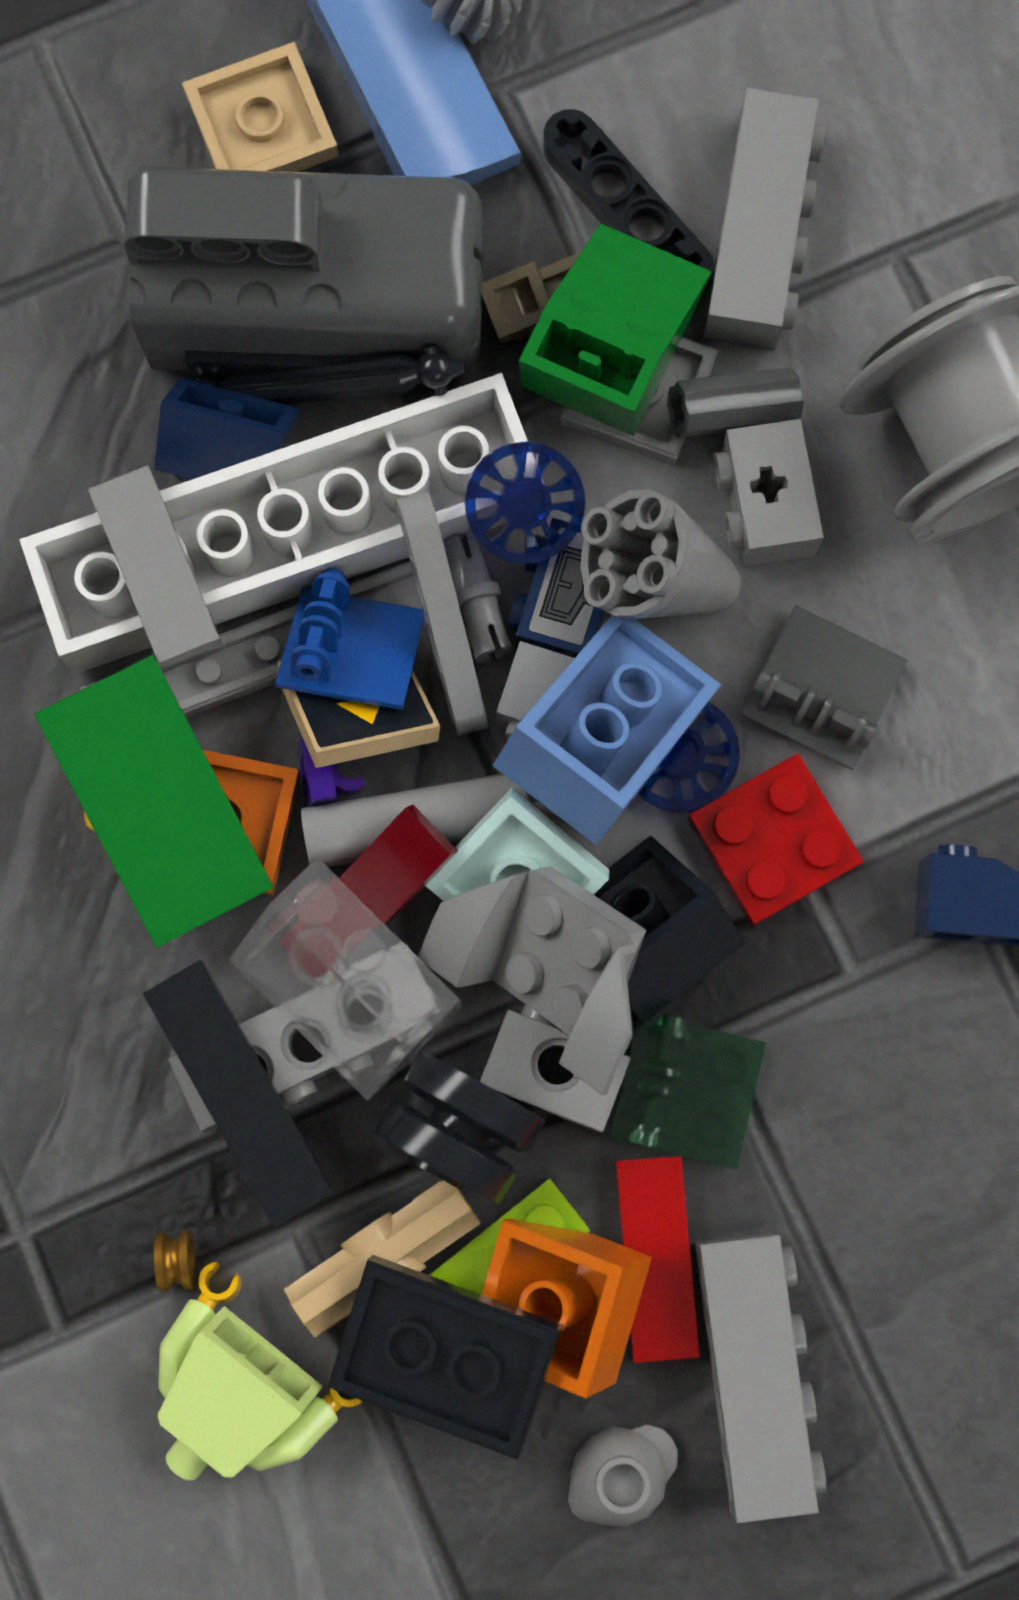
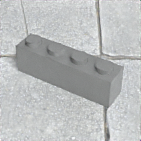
M746 88L739 119L703 339L775 350L781 329L792 331L799 293L788 292L791 272L801 274L808 237L797 235L800 216L810 218L817 185L816 180L806 179L809 161L819 162L826 125L815 123L819 99Z
M773 1233L696 1242L694 1245L730 1513L737 1523L819 1513L816 1493L826 1492V1476L820 1450L810 1451L806 1424L816 1423L817 1414L810 1381L800 1382L797 1355L807 1354V1341L801 1314H791L787 1287L797 1286V1269L793 1249L791 1246L782 1247L780 1235Z

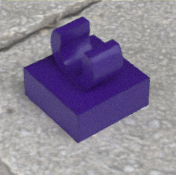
M300 739L297 753L307 807L333 803L336 801L337 793L350 796L363 790L365 786L364 777L343 778L337 771V764L316 768L304 739Z

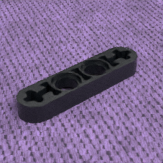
M575 109L561 110L550 117L543 131L544 156L549 165L601 224L636 238L629 227L631 222L640 216L648 215L655 217L662 224L664 231L659 238L643 242L666 251L671 243L676 241L674 243L673 255L708 269L713 274V258L707 248L591 117ZM564 133L570 139L578 134L581 136L580 151L588 160L582 171V155L571 144L560 148V134ZM603 172H611L622 178L625 188L614 197H604L594 191L591 182L596 175ZM711 275V277H710V280H709V282H708V284H707V286H706V288H705V290H704V292H703L701 298L706 294V292H707L708 289H709V286H710V283H711V279H712V275Z

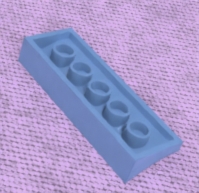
M305 0L394 175L452 177L466 181L472 186L520 164V151L459 33L450 37V29L444 22H432V8L426 6L420 0Z

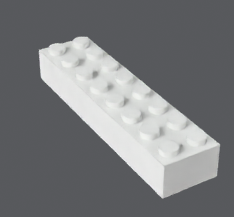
M499 373L447 391L444 395L432 396L160 490V493L214 625L300 596L302 588L311 589L314 577L328 568L341 570L346 575V579L409 558L397 512L396 499L428 491L444 542L455 535L460 534L461 539L465 538V533L477 534L543 511L545 485L503 375ZM97 512L19 539L58 656L74 675L152 648Z

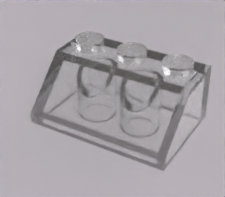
M318 857L267 906L229 958V961L367 1101L462 1008L461 1000Z

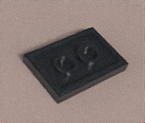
M372 1255L367 1259L327 1387L518 1460L524 1449L563 1324Z

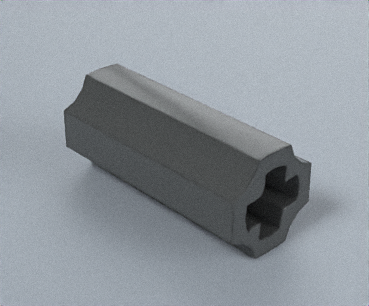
M792 368L677 381L675 386H669L667 397L671 428L678 438L723 433L728 429L801 419L804 403L800 389V378Z

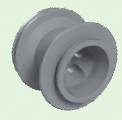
M998 276L951 292L915 311L884 332L863 352L859 359L861 372L846 386L840 397V409L852 415L872 414L895 407L929 475L902 497L894 511V517L899 521L914 522L910 527V534L917 543L931 542L958 534L1019 507V285L1015 277Z

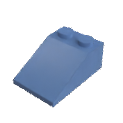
M611 615L518 723L494 762L493 767L597 846L713 697L721 684L634 618L622 619Z

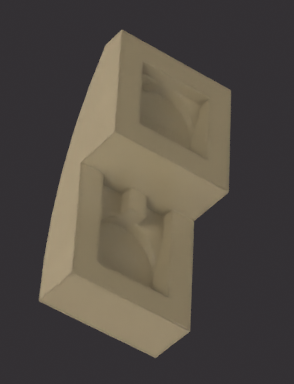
M581 252L541 269H538L535 261L483 282L482 297L500 343L531 336L546 304Z

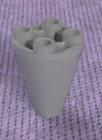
M652 489L629 490L610 500L604 507L599 506L591 509L583 520L581 532L584 541L580 569L584 583L585 599L596 608L622 619L707 614L726 609L735 601L739 594L741 579L733 562L674 499Z

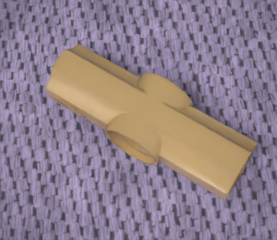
M439 1181L392 1215L389 1211L341 1244L343 1248L341 1251L284 1289L294 1311L314 1338L350 1316L367 1259L372 1255L420 1272L426 1268L424 1262L481 1224L460 1189L445 1181Z

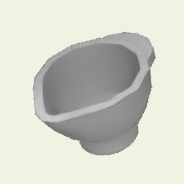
M643 1424L631 1429L613 1426L591 1435L575 1455L572 1466L568 1503L572 1513L582 1521L628 1527L649 1518L664 1499L666 1482L677 1468L678 1449L672 1437L663 1428L650 1424Z

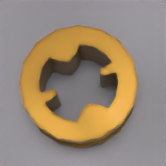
M182 1230L175 1239L168 1237L166 1232L156 1233L154 1238V1271L159 1293L169 1292L173 1284L182 1285L184 1290L195 1289L196 1252L191 1230Z

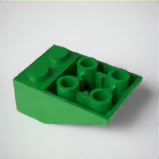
M600 223L546 304L519 359L521 386L634 436L710 280L712 271Z

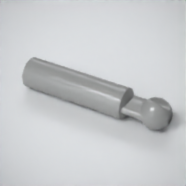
M504 774L301 808L305 845L312 871L353 864L403 809L413 804L454 847L512 787L543 814L550 815L555 813Z

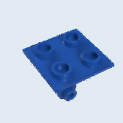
M337 568L324 570L314 577L311 589L302 588L275 687L403 710L424 622L422 609L350 596V586L346 581V575Z

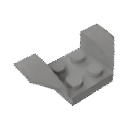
M552 867L512 875L441 902L425 937L418 960L456 988L491 980L495 981L568 1034L569 1038L559 1064L602 1096L608 1094L617 1068L633 1037L627 984L646 930Z

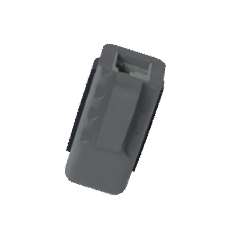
M141 166L138 175L133 176L128 182L124 249L131 264L129 300L131 322L152 370L190 371L193 380H196L197 377L221 381L228 376L316 368L331 362L395 354H406L419 360L425 353L424 345L436 344L437 350L445 352L450 358L466 362L467 370L453 377L452 380L462 378L475 366L480 353L482 305H480V302L482 300L484 266L483 207L478 193L466 181L452 177ZM422 383L411 389L433 391V389L426 387Z

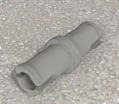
M465 533L466 544L462 545L459 534L445 540L443 543L460 611L463 614L475 652L474 658L477 663H489L490 658L488 654L492 652L494 661L509 656L514 651L513 643L510 642L498 604L502 600L500 586L496 582H491L480 547L479 535L476 533Z

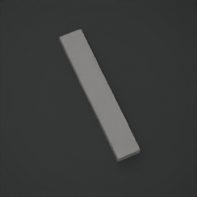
M410 561L349 585L350 596L422 609ZM297 605L219 634L222 642L219 646L165 668H161L159 665L186 718L275 684L277 679V662L282 661ZM425 618L422 627L426 626ZM91 683V684H89V685H86V686H84V687H81L80 690H82V689H84V688H86V687H88V686H90V685H92V684H94V683Z

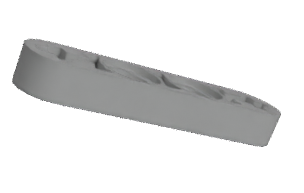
M428 491L396 499L399 521L454 731L457 736H462L487 729V716L430 494Z

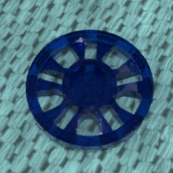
M513 442L493 450L485 455L476 465L468 479L464 494L465 515L473 535L491 554L513 563H536L549 559L561 552L577 534L585 511L584 488L577 470L565 456L555 449L536 442ZM527 452L537 454L533 478L524 476ZM513 454L517 467L516 473L510 479L503 478L494 464L504 457ZM553 460L566 475L554 484L545 486L541 481L542 472ZM484 475L503 484L499 495L479 485ZM572 489L573 500L552 503L550 493ZM476 498L494 499L497 502L496 511L490 516L478 519ZM559 510L571 515L570 521L561 535L547 524L546 519L550 511ZM503 517L508 524L490 540L485 532ZM539 525L549 543L548 546L539 549L531 529ZM514 529H523L525 533V552H514L504 549L509 534Z
M710 702L706 704L701 711L705 713V716L698 731L695 732L689 728L686 730L659 765V772L653 774L639 791L638 796L643 801L670 813H684L702 808L721 797L728 790L739 766L740 747L732 723L719 708ZM718 724L727 742L713 747L705 745L701 738L702 734ZM706 755L729 757L728 766L704 762ZM701 771L709 772L721 780L709 793H706L697 782V774ZM667 778L672 781L674 790L671 799L663 798L651 791L658 780ZM690 779L694 799L683 801L680 781Z

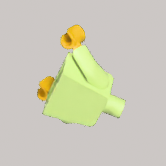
M218 1262L207 1264L201 1270L199 1287L202 1293L197 1300L189 1299L159 1347L158 1389L165 1397V1400L157 1418L160 1425L177 1438L166 1454V1463L176 1475L186 1480H196L199 1478L208 1465L223 1477L233 1478L246 1465L252 1469L263 1471L297 1461L338 1421L336 1412L342 1406L354 1407L363 1402L354 1397L344 1399L339 1396L336 1390L328 1387V1393L322 1399L317 1397L316 1395L323 1385L225 1306L215 1314L213 1310L217 1304H227L233 1301L239 1295L242 1287L241 1278L236 1274L232 1279L230 1287L225 1292L215 1294L210 1291L209 1282L219 1269L220 1264Z

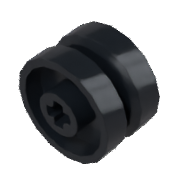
M420 1050L404 1081L410 1092L436 1106L433 1113L428 1117L403 1102L390 1103L374 1133L409 1153L410 1155L407 1160L458 1189L465 1185L490 1200L501 1204L516 1177V1173L511 1163L485 1149L487 1142L491 1137L516 1152L530 1151L546 1121L494 1089Z

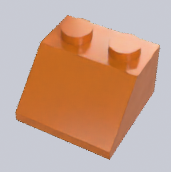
M507 1218L502 1220L482 1295L563 1324L545 1381L586 1399L616 1384L652 1257L593 1233Z

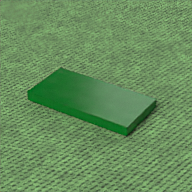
M154 655L142 659L34 713L156 948L274 888Z

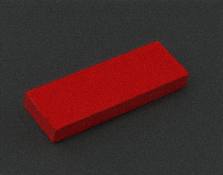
M682 1156L615 1161L622 1245L652 1257L630 1332L633 1363L700 1358Z

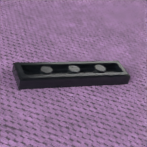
M200 959L142 993L273 1226L277 1227L335 1192L205 963Z

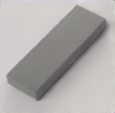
M144 466L89 488L88 491L161 668L221 645L222 642L149 466Z

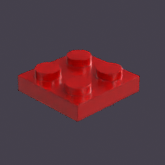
M799 753L689 814L687 818L751 927L864 862Z

